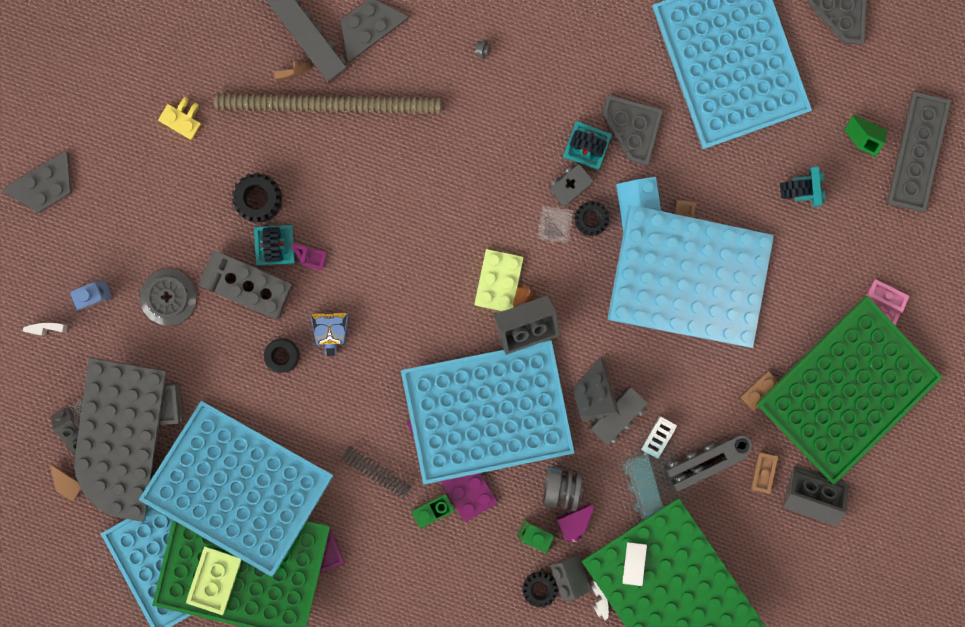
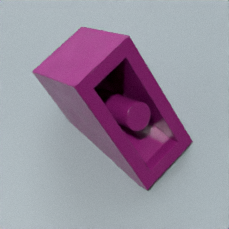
M591 503L556 518L566 542L569 540L571 543L581 539L580 535L585 533L594 510Z

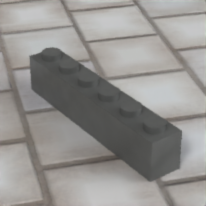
M266 0L329 84L347 71L345 67L347 62L341 54L339 56L333 51L336 49L329 39L326 41L323 38L324 32L318 24L313 25L310 21L313 17L307 9L304 11L299 6L301 4L300 0Z

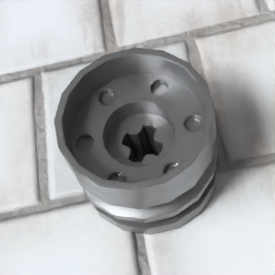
M549 466L544 488L543 506L556 508L558 501L562 500L563 509H567L568 502L570 501V510L576 511L583 490L582 471H576L575 477L572 479V470H568L565 478L562 477V468Z

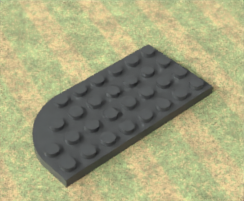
M90 357L88 360L74 461L76 478L85 496L104 513L118 518L144 522L148 505L139 501V498L152 479L167 370Z

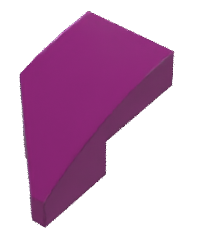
M292 243L291 247L303 266L322 271L326 256L325 251Z

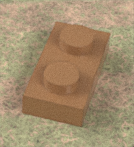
M767 371L740 398L752 411H755L758 408L755 403L778 381Z
M758 452L750 490L770 494L778 456Z

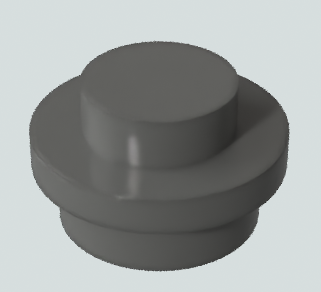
M487 40L478 41L476 56L480 57V59H485L490 54L491 46L488 45Z

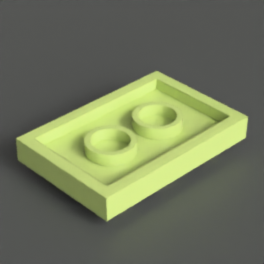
M486 249L474 305L498 311L513 308L523 257Z
M205 546L186 603L224 615L242 560L234 555Z

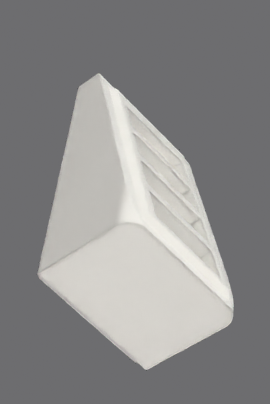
M659 416L641 450L658 459L677 425ZM663 424L670 429L666 431L659 426ZM658 430L661 433L665 434V438L655 434L656 431ZM655 437L662 441L661 445L652 441V438ZM649 443L659 448L658 451L656 452L653 449L649 448Z

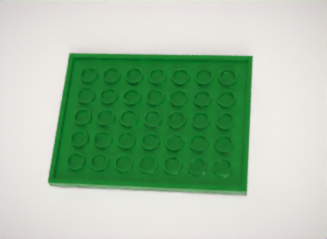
M865 295L755 404L823 476L834 485L943 377L877 305Z
M679 497L582 560V563L625 627H767ZM627 542L647 545L642 586L623 584Z
M173 520L152 606L240 627H307L331 526L307 521L273 578L242 560L225 613L220 615L187 604L186 601L204 547L207 546L228 554L231 553Z

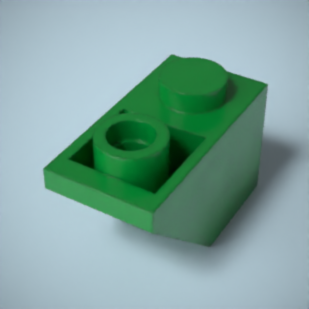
M854 114L844 128V131L858 149L875 157L885 144L888 130Z
M444 494L412 509L411 512L421 529L455 511L447 495Z

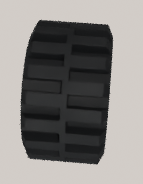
M254 173L253 175H246L245 178L242 177L240 182L235 184V191H232V203L241 217L251 222L263 223L266 220H271L274 215L278 214L277 211L281 209L283 197L281 196V189L274 180L264 174ZM255 187L264 188L268 193V201L261 209H252L247 203V195Z

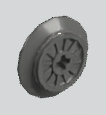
M163 269L156 271L145 280L141 288L140 303L143 312L150 320L159 325L172 326L182 323L191 316L196 306L197 293L194 283L187 275L178 270ZM166 292H168L169 295H172V298L169 299L168 303L167 300L163 299V296L166 295Z

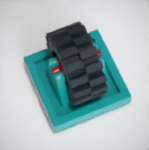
M576 121L563 158L598 171L612 134Z
M819 166L811 167L809 169V176L793 178V181L780 183L781 199L794 198L795 202L811 200L812 208H820L822 203L825 202V191L821 190L820 186L824 182L823 171H819Z
M293 225L254 227L256 266L295 264V252L291 247L292 243L294 244Z

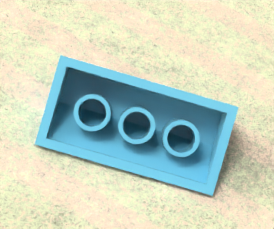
M656 177L616 184L623 233L629 205L661 211Z

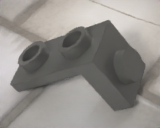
M67 407L51 416L53 430L72 454H75L79 429L74 424L72 411Z

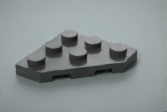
M807 0V4L843 44H864L866 0Z
M607 95L602 115L629 161L648 166L663 110Z

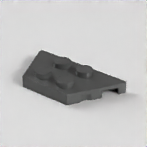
M367 0L340 20L349 63L408 20V17L377 0Z
M64 151L2 190L35 212L41 213L72 194L68 152Z
M600 357L573 389L580 418L584 421L595 418L603 419L605 415H613L614 417L620 415L605 361Z

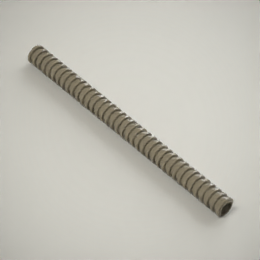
M216 93L214 98L216 110L220 108L222 110L226 108L231 110L233 108L234 110L240 109L241 111L243 109H246V111H249V109H252V111H255V109H258V111H261V109H264V111H267V109H270V111L282 109V111L288 110L289 112L291 110H294V112H297V110H300V112H303V110H306V112H309V110H312V112H315V110H318V112H321V110L333 112L334 110L336 112L342 111V113L348 111V113L351 111L357 113V111L363 113V111L369 113V111L372 113L383 111V113L389 112L390 114L392 112L396 114L398 112L402 114L404 112L408 114L410 112H413V114H416V112H419V114H422V112H425V114H428V112H431V114H434V112L437 114L441 113L440 97L434 99V97L431 99L428 97L425 99L422 97L419 99L416 97L405 99V97L399 98L398 96L396 98L392 96L390 98L386 96L384 98H381V96H378V98H375V96H372V98H369V96H366V98L354 96L352 98L351 96L345 97L344 95L342 97H339V95H336V97H333V95H330V97H327V95H324V97H321V95H318V97H315V95L303 97V95L297 96L296 94L294 96H291V94H288V96H285V94H282V96H279V94H276V96H273V94H270V96H267V94H264V96L252 94L251 96L249 94L243 95V93H240V95L234 93V95L228 93V95Z

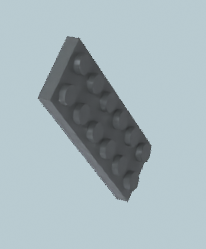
M912 92L887 199L888 205L923 213L926 212L951 100Z

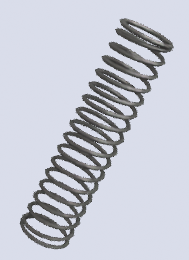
M349 446L341 460L346 457V463L350 459L348 465L353 463L352 468L357 465L356 470L361 467L360 473L365 469L363 475H366L370 470L367 478L374 472L371 480L378 474L375 483L382 476L379 485L385 480L382 486L385 487L389 482L386 488L388 490L393 484L390 492L397 486L394 495L401 488L397 497L404 492L401 500L403 499L411 485L407 484L403 489L406 483L404 481L399 487L402 479L395 485L398 476L391 483L394 474L388 479L391 473L388 472L384 477L387 471L385 469L380 475L383 467L376 473L379 464L372 471L375 462L368 469L372 459L365 465L368 457L361 463L364 454L357 461L360 452L353 459L357 450L349 457L353 447Z

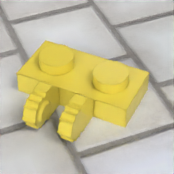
M187 97L182 99L177 109L167 104L158 121L188 139L193 140L202 125L192 119L199 108V104L194 103L188 115L182 113L189 101Z

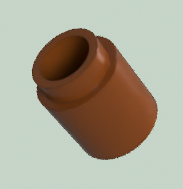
M522 285L521 288L517 287L513 301L514 307L534 300L536 292L532 291L533 287Z

